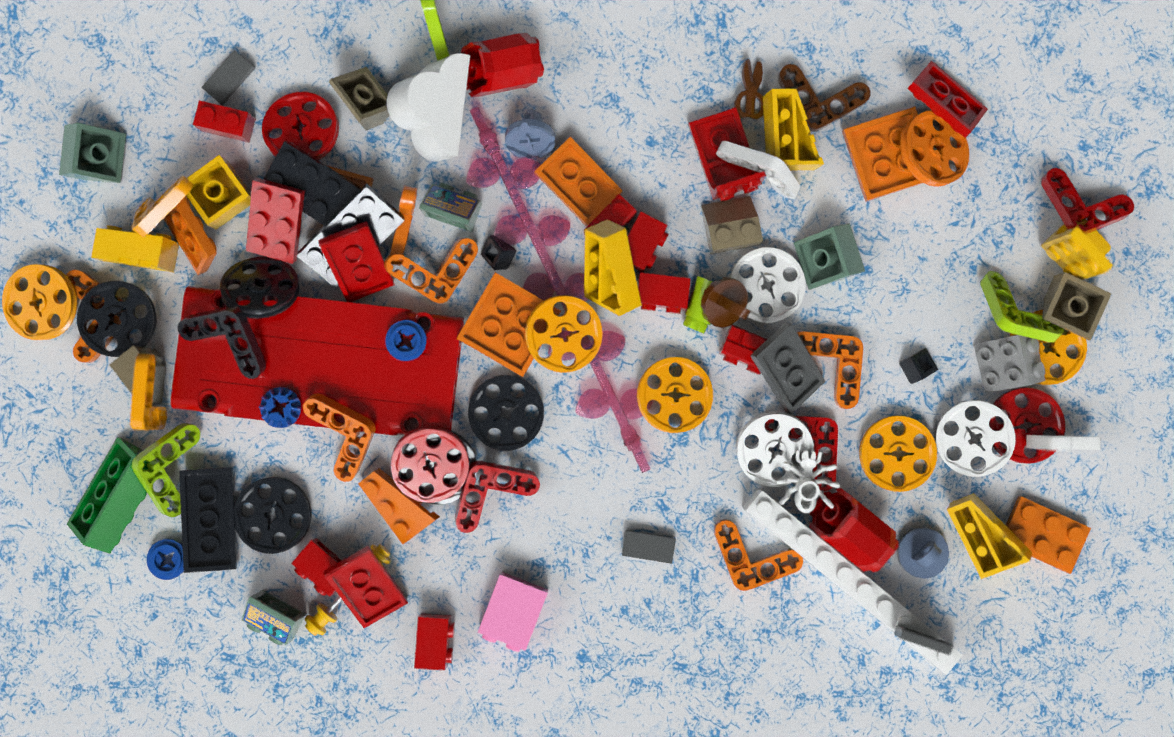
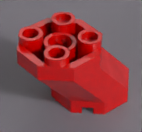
M517 33L484 41L470 42L461 49V54L470 55L466 90L471 91L468 93L471 97H481L514 89L528 88L537 83L538 77H542L544 73V66L539 51V40L536 37H531L528 33Z
M842 488L835 489L838 491L836 493L824 492L825 496L834 504V507L830 508L819 497L814 510L810 512L813 520L812 523L809 521V528L863 572L869 570L872 572L879 571L899 547L896 531Z

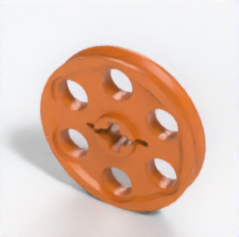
M930 110L913 117L904 126L900 139L901 154L907 168L914 177L929 186L940 187L956 181L964 174L969 162L967 138H964L960 133H956L946 121L936 116ZM933 119L939 123L940 131L934 128ZM914 126L920 128L922 133L921 137H918L915 134ZM950 137L956 140L957 148L951 145ZM913 149L919 152V161L913 157ZM949 160L955 163V172L950 169ZM930 166L936 169L937 178L931 175Z

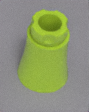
M697 276L694 290L685 312L686 317L683 325L704 334L708 325L711 324L703 318L701 299L704 291L712 281Z

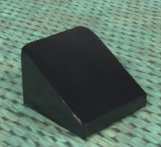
M490 235L480 255L493 270H505L509 268L517 250L496 236Z
M926 348L899 363L911 384L925 379L938 370Z

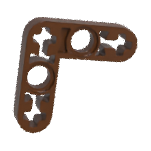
M794 64L785 65L778 75V81L782 89H792L794 87L793 82L790 79L785 80L784 78L787 71L789 74L794 73L796 76L793 80L796 86L799 83L802 84V86L796 88L797 92L808 94L809 102L802 105L807 116L806 122L811 132L820 131L862 107L871 95L870 88L866 84L857 82L820 103L798 66ZM855 89L857 92L862 91L864 93L861 97L862 100L855 98L848 103L847 99L852 97ZM831 102H841L843 111L839 114L832 112L830 109ZM825 110L826 116L820 119V121L818 122L819 125H817V123L815 122L812 124L810 123L809 120L812 118L811 114H813L816 117L822 114Z

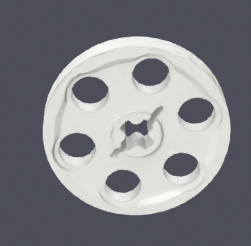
M765 247L747 253L737 262L730 276L740 281L746 290L751 293V301L746 306V309L751 312L747 318L758 323H775L789 317L797 310L804 298L806 282L801 266L790 254L777 248ZM765 254H772L775 257L776 263L773 267L768 268L763 265L762 257ZM742 265L752 267L753 275L751 278H743L740 275L739 269ZM784 269H794L797 274L796 279L792 282L786 281L783 278ZM763 278L767 282H773L771 293L767 289H761V286L764 284ZM784 293H791L794 296L795 302L792 306L787 307L782 304L781 297ZM764 303L772 307V314L767 318L762 317L758 310L759 306Z
M968 400L954 405L941 417L936 429V446L941 458L951 469L966 476L981 477L998 471L1008 462L1015 447V431L1008 416L997 406L986 401ZM969 406H975L979 409L980 415L976 420H969L965 417V410ZM995 416L1001 417L1004 421L1003 427L998 431L992 430L989 427L990 419ZM955 421L958 424L959 428L956 434L948 435L944 432L943 428L946 422ZM966 426L975 434H982L979 439L985 450H982L975 442L971 444L968 442L971 437L965 428ZM999 441L1005 443L1007 447L1005 454L997 456L992 452L993 444ZM951 446H957L961 449V456L956 460H951L946 455L947 449ZM980 456L985 459V466L982 470L972 469L970 463L974 457Z
M769 411L752 418L742 428L736 444L737 458L744 473L754 482L768 487H781L793 483L777 484L776 480L778 479L771 476L772 470L776 467L785 469L783 477L800 478L791 469L784 467L782 463L784 461L791 463L802 472L804 469L800 463L792 462V455L796 453V450H799V452L807 450L808 457H810L812 450L814 451L811 434L804 423L794 415L781 411ZM769 419L777 420L779 423L777 429L767 431L764 428L766 421ZM792 428H800L802 435L799 439L792 440L788 437V433ZM748 435H756L758 437V443L755 446L749 447L745 445L744 440ZM778 444L781 451H775L772 454L769 447H775ZM750 460H761V467L758 470H750L748 468Z

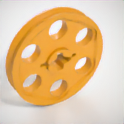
M27 265L18 269L8 279L3 290L2 308L8 324L16 333L31 340H49L63 334L72 324L77 311V295L71 280L61 270L49 265ZM45 271L50 274V282L47 285H44L41 280L42 273ZM22 277H25L28 281V287L25 291L19 287V281ZM60 290H64L67 295L64 303H60L57 299ZM42 299L43 303L37 306V301ZM17 301L22 306V311L19 315H16L13 311V305ZM54 314L60 317V325L57 328L51 323V318ZM33 319L38 324V330L35 333H32L29 329V323Z
M567 295L554 296L541 302L530 314L525 329L526 344L533 358L545 368L560 373L577 371L589 364L600 349L602 342L601 321L595 310L585 301ZM557 302H563L566 305V312L562 316H556L553 312V306ZM581 310H586L590 318L586 324L581 325L576 317ZM540 318L545 319L547 322L546 330L537 333L533 327L534 322ZM563 327L567 331H578L575 333H570V335H567L565 341L561 337H550L552 335H558V333H561ZM586 335L592 336L594 344L590 349H583L581 346V339ZM542 344H549L551 347V354L546 358H542L538 354V348ZM566 352H572L575 356L574 363L570 366L563 365L561 361L563 354Z
M1043 310L1032 313L1043 315ZM1069 331L1066 335H1061L1055 342H1050L1052 352H1044L1045 346L1043 343L1048 342L1038 340L1040 359L1045 367V381L1036 384H1059L1072 378L1081 369L1087 354V341L1085 338ZM1069 345H1074L1078 349V355L1074 359L1069 358L1066 354V349ZM1053 364H1058L1062 368V374L1058 378H1054L1050 374V367Z
M669 357L655 362L643 373L637 388V402L643 417L653 427L663 432L681 433L694 429L705 420L712 407L713 388L708 375L698 364L682 357ZM672 363H678L681 366L682 372L680 376L673 377L669 373V366ZM650 375L659 377L660 386L657 389H652L648 386L647 380ZM693 376H698L702 379L703 386L700 390H694L691 387L690 380ZM676 388L677 393L688 394L689 396H682L674 402L673 397L662 396L661 394H668ZM650 400H655L659 403L660 410L657 414H651L647 410V404ZM694 401H698L702 405V412L697 416L693 415L690 411V405ZM672 413H676L681 417V424L677 428L670 426L668 418Z
M890 416L878 420L865 432L859 447V459L864 473L875 485L889 491L905 492L921 486L931 476L937 462V447L930 431L919 421L906 416ZM896 421L903 423L905 428L900 436H896L891 430L893 423ZM873 434H879L883 439V443L879 448H873L870 445L869 440ZM918 434H922L926 438V445L920 449L915 447L913 443L914 437ZM899 446L900 451L912 453V455L900 456L899 461H897L895 456L884 455V452L892 453ZM874 459H879L883 464V468L879 473H873L870 470V463ZM918 459H922L926 463V470L921 474L916 473L913 469L914 462ZM895 472H901L904 475L905 480L901 486H895L892 483L891 478Z

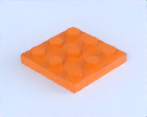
M915 106L843 129L842 133L865 202L923 184L907 168L900 148V139L904 126L910 119L918 115ZM914 126L915 134L918 137H921L922 133L920 128ZM913 149V157L919 161L920 154L917 150ZM930 166L931 175L937 178L936 169Z
M495 272L456 339L523 377L534 359L528 350L525 339L527 320L535 307L544 300ZM553 306L554 314L559 316L561 310ZM537 319L533 325L534 330L537 333L544 332L547 328L545 319Z

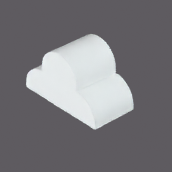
M459 53L433 62L424 67L420 74L397 82L388 93L387 110L391 119L399 127L411 131V138L416 151L427 160L437 162L458 157L470 55Z

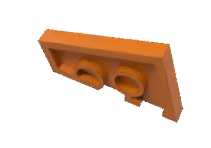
M380 468L358 483L402 544H405L440 517L434 511L430 513L421 506L423 502L406 496L397 487L394 479Z

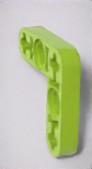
M420 0L437 61L449 57L435 0Z
M988 271L980 281L997 326L1003 331L1052 343L1063 334V328L1042 319L1043 315L1018 310L1007 281L998 272Z
M181 423L139 453L132 462V469L158 511L168 517H177L181 514L180 494L164 468L198 443L200 431L197 426L189 423ZM186 430L191 431V432L188 434V437H189L188 440H187V439H184V437L186 436V433H185ZM170 443L172 451L168 456L163 457L161 449L164 444ZM145 460L149 461V463L147 464V470L142 469L144 467L143 462ZM157 479H162L164 482L161 491L155 492L153 489L154 482ZM166 496L169 500L174 501L172 504V510L168 509L170 505L167 499H164L163 497Z

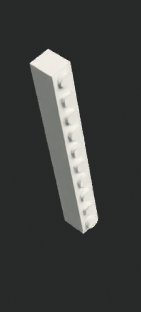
M758 489L743 507L747 513L797 552L892 632L895 631L896 626L900 625L944 640L762 490ZM903 640L946 675L962 657V654L954 647L951 654L947 655Z

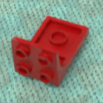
M736 107L688 123L713 200L719 198L722 202L734 198V194L744 191V194L759 189L758 186L762 185L763 180L766 178L765 171L757 172L726 162L716 154L722 141L750 148Z

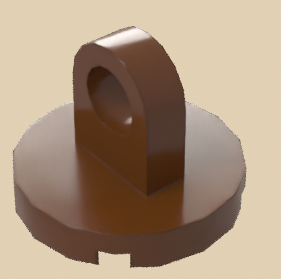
M722 277L723 279L719 281H713L702 296L703 318L713 326L720 328L731 326L740 317L746 320L751 312L746 309L748 294L745 286L740 281L731 277Z

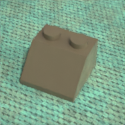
M367 67L329 80L330 85L366 131L384 124L390 116L387 110L388 94Z
M750 196L701 205L710 255L758 246L763 242L758 214Z
M1066 272L1055 275L1044 297L1042 319L1087 340H1091L1112 293Z
M133 345L109 364V366L132 394L137 355L139 353L153 354L156 360L152 406H159L162 403L166 367L162 363L164 359L154 348Z

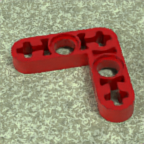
M1059 168L1050 169L1041 179L1044 191L1067 230L1078 226L1086 235L1125 219L1134 210L1133 200L1123 194L1086 207L1067 174ZM1062 197L1069 198L1072 201V207L1064 205ZM1123 206V208H1120L1115 212L1113 211L1114 207ZM1095 210L1103 212L1106 220L1098 219L1095 215ZM1086 218H1087V220H1088V222H1087L1086 224H1084V225H1082V224H1079V225H1078V224L1076 223V221H1077V222H1082V221H1084Z
M795 416L807 424L808 431L813 440L816 459L818 451L822 447H827L831 451V458L825 462L820 461L818 464L826 466L836 464L837 466V423L830 418ZM769 419L766 421L764 428L767 431H773V429L769 428V423H774V419ZM825 422H828V426L832 427V432L827 433V440H832V445L828 443L818 444V439L824 440V432L820 431L819 428L824 426ZM794 428L789 431V438L799 439L801 435L794 431ZM817 464L812 469L813 473L817 470ZM836 469L825 471V476L829 477L832 482H836ZM820 473L818 476H816V477L813 478V479H817V477H821V476H822V473ZM817 484L821 491H828L833 488L827 484L822 487V484Z
M485 461L472 462L469 465L468 475L463 484L455 514L457 529L463 533H470L477 528L488 489L531 496L537 493L540 488L537 475L530 470ZM479 469H482L485 475H480L478 486L475 484L476 477L473 472L476 473ZM508 473L511 476L509 482L506 484L498 483L497 477L499 474ZM528 478H531L533 484H529L528 488H525L522 482H527ZM469 492H478L480 494L479 499L476 502H468L466 496ZM467 509H470V518L472 521H468L467 524H463V521L461 519L466 518Z

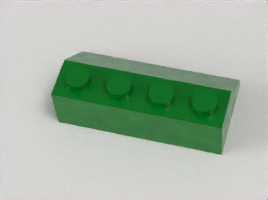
M117 437L67 522L68 527L84 546L109 554L120 542L121 535L127 524L133 520L134 512L147 495L146 490L132 469L133 459L143 450L120 437ZM145 460L143 462L144 467L142 469L147 470V464L149 463V461Z

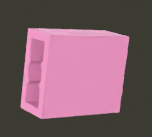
M501 572L478 633L483 634L482 638L487 641L496 643L499 640L506 643L505 647L510 650L520 652V649L526 651L548 594V589Z

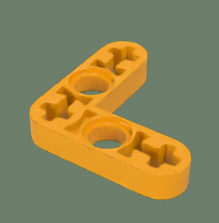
M183 175L156 201L151 197L147 198L136 210L131 229L142 238L146 236L190 192L194 184Z
M139 353L135 360L130 414L132 429L163 430L166 426V408L152 406L156 360L153 354Z

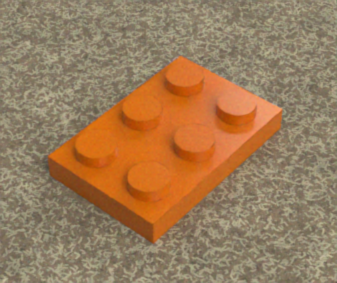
M571 137L534 171V174L586 227L608 204H611V201L618 194L623 192Z
M185 196L163 219L197 275H200L209 269L217 254V248L213 239L208 238L204 232L201 219L193 214L190 209V202Z
M1018 496L1006 523V526L1032 552L1031 557L1068 574L1072 573L1091 530L1086 525L1022 496Z

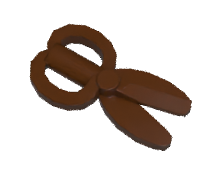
M750 60L744 61L742 80L745 91L740 92L734 101V108H737L740 118L749 117L750 119L757 120L764 115L763 95L757 92L763 76V66L760 61L756 62L753 74ZM743 97H746L745 113L741 110L740 102ZM756 99H758L760 104L759 112L757 114H755Z

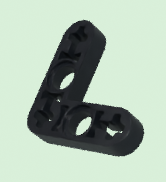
M231 306L192 314L178 323V333L187 341L225 334L237 365L245 377L255 379L265 371V359L247 316L240 308ZM207 318L215 321L217 329H213L208 325ZM199 326L195 331L194 329H189V327ZM238 337L246 340L248 348H244L239 344Z

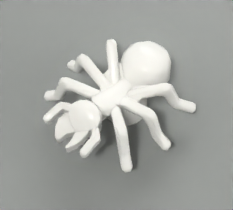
M796 450V461L800 463L804 471H799L794 465L786 461L782 463L784 467L791 469L801 478L785 476L782 479L776 480L777 484H784L786 482L796 483V486L786 491L785 496L779 501V505L782 506L789 499L790 495L796 492L794 501L796 507L802 513H810L814 510L818 495L830 508H833L834 504L819 490L817 484H827L839 488L840 484L826 478H813L823 471L836 469V464L830 466L823 465L813 473L812 469L821 461L822 452H818L816 459V453L813 450L810 457H808V451L805 450L801 454V459H799L800 452Z

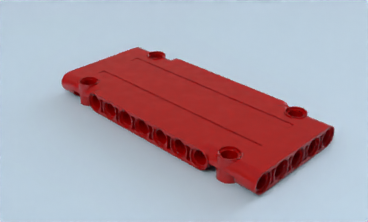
M187 286L183 297L181 320L192 314L221 309L220 300L222 297L220 289ZM298 296L291 307L278 315L258 319L247 318L266 362L265 371L255 379H249L241 373L225 334L194 341H187L180 334L178 336L170 401L173 409L224 414V416L265 421L261 418L259 408L262 396L270 389L284 387L296 393L301 402V413L294 423L297 425L328 428L309 418L303 409L305 401L311 395L319 393L372 420L375 424L376 434L405 435L409 432L407 421L412 417L418 420L419 427L438 426L450 431L452 429L462 342L456 338L464 326V317L412 312V310ZM242 300L238 304L248 305L251 301ZM270 300L265 302L264 305L271 306L277 302ZM207 318L208 325L213 329H217L215 321ZM429 318L431 326L428 330L424 331L427 337L426 349L420 357L411 361H401L394 358L387 350L385 342L389 328L402 320H410L419 324L421 319ZM198 325L195 327H189V329H194V331L197 328H199ZM400 332L403 341L398 348L407 345L414 349L411 340L415 334L406 336ZM238 337L239 344L244 348H248L246 340ZM211 395H214L217 401L214 408H210L207 402ZM276 400V407L273 409V411H271V413L280 412L281 415L284 416L283 408L286 407V405L289 404V402L279 403ZM314 403V404H315V409L319 410V409H318V404H317V403ZM334 413V418L337 422L345 423V418L341 414ZM360 426V432H364V428Z

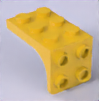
M1086 219L1082 222L1076 221L1078 225H1084L1088 222ZM1063 224L1040 245L1046 251V254L1063 269V272L1081 280L1107 273L1114 266L1105 256L1110 251L1111 246L1097 230L1085 235L1078 226L1067 230Z

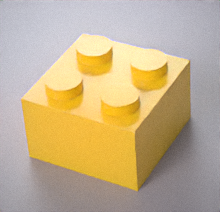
M218 155L187 177L194 184L193 188L186 195L207 226L215 230L250 206L251 192L228 160L221 155Z

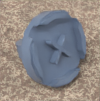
M529 109L524 114L522 120L515 121L508 126L505 131V143L509 152L517 157L532 159V156H538V158H541L551 153L555 147V132L548 124L542 122V114L540 112Z
M923 527L911 529L899 541V547L897 548L898 562L904 571L914 577L922 579L935 577L943 571L948 563V544L942 535L932 529Z

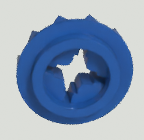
M410 320L396 322L389 328L386 334L387 350L398 360H414L420 357L426 349V334L423 328L416 322ZM400 332L406 336L415 334L411 340L414 349L407 345L398 348L403 341Z
M278 387L270 389L262 396L259 406L261 418L269 426L275 428L291 426L297 421L301 413L299 397L288 388ZM276 400L279 403L289 402V404H287L286 407L283 408L284 416L281 415L280 412L271 413V411H273V409L276 407Z
M164 539L151 546L147 554V566L155 577L162 580H171L184 573L183 547L181 543L173 539ZM174 552L171 559L174 565L169 563L162 566L165 560L163 553L168 555Z

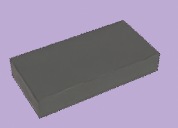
M234 50L201 88L223 106L255 68Z
M626 530L622 556L672 564L676 538Z
M900 625L896 626L894 635L902 640L947 655L951 654L953 646L944 640Z

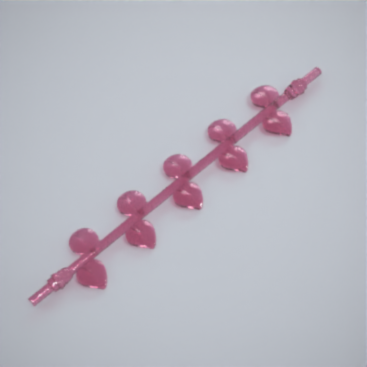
M479 107L471 109L470 113L480 132L478 134L479 142L483 145L485 151L491 155L493 161L489 158H478L472 162L467 173L466 183L472 187L487 188L496 184L501 176L520 218L515 215L502 217L496 226L494 236L509 245H516L522 242L528 233L547 275L544 273L531 274L524 282L523 289L542 300L551 298L554 292H556L557 296L567 295L579 298L585 302L589 299L584 297V273L572 274L564 286L545 245H558L565 240L570 231V222L561 217L549 215L540 221L536 229L517 189L530 188L539 181L534 171L541 164L529 158H520L513 163L509 172L500 153V145L496 133H493L492 128H488ZM561 302L564 311L566 312V305L563 302ZM577 315V317H576V318H577V321H578L579 324L582 325V323H581V321H580V319H579V317H578V315ZM562 331L555 336L561 337L565 341L566 336L574 332ZM602 331L600 349L590 362L602 390H586L581 395L575 412L583 418L596 419L604 416L611 407L621 428L620 433L624 447L626 446L628 451H632L641 472L644 473L651 468L640 447L642 446L641 437L628 422V419L635 420L643 417L637 402V389L627 390L622 395L620 401H618L600 361H611L620 355L625 346V337L613 331ZM587 335L581 339L583 349H590L594 344V340L591 344ZM549 347L548 355L551 354V347ZM566 352L563 354L561 361L572 360L575 356L572 352ZM650 400L647 404L648 411L652 406L653 400Z

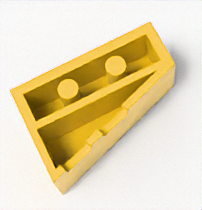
M771 89L763 96L765 153L781 159L790 171L816 170L824 165L822 157H819L816 149L814 135L810 133L806 122L807 116L797 89Z
M605 220L585 229L584 297L621 316L642 305L626 228Z
M107 225L106 229L96 228L91 258L174 273L179 244L171 240L172 236L156 233V235L147 234L142 238L132 229L131 232L122 231L121 227Z
M975 493L950 502L947 511L981 579L1031 560L1032 552Z

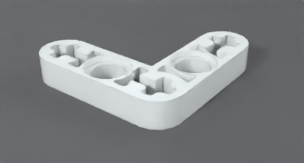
M722 141L716 152L717 156L726 162L757 172L765 171L766 178L773 188L786 198L795 199L801 188L787 165L775 156L727 141Z
M1026 435V448L1072 451V449L1101 450V437Z

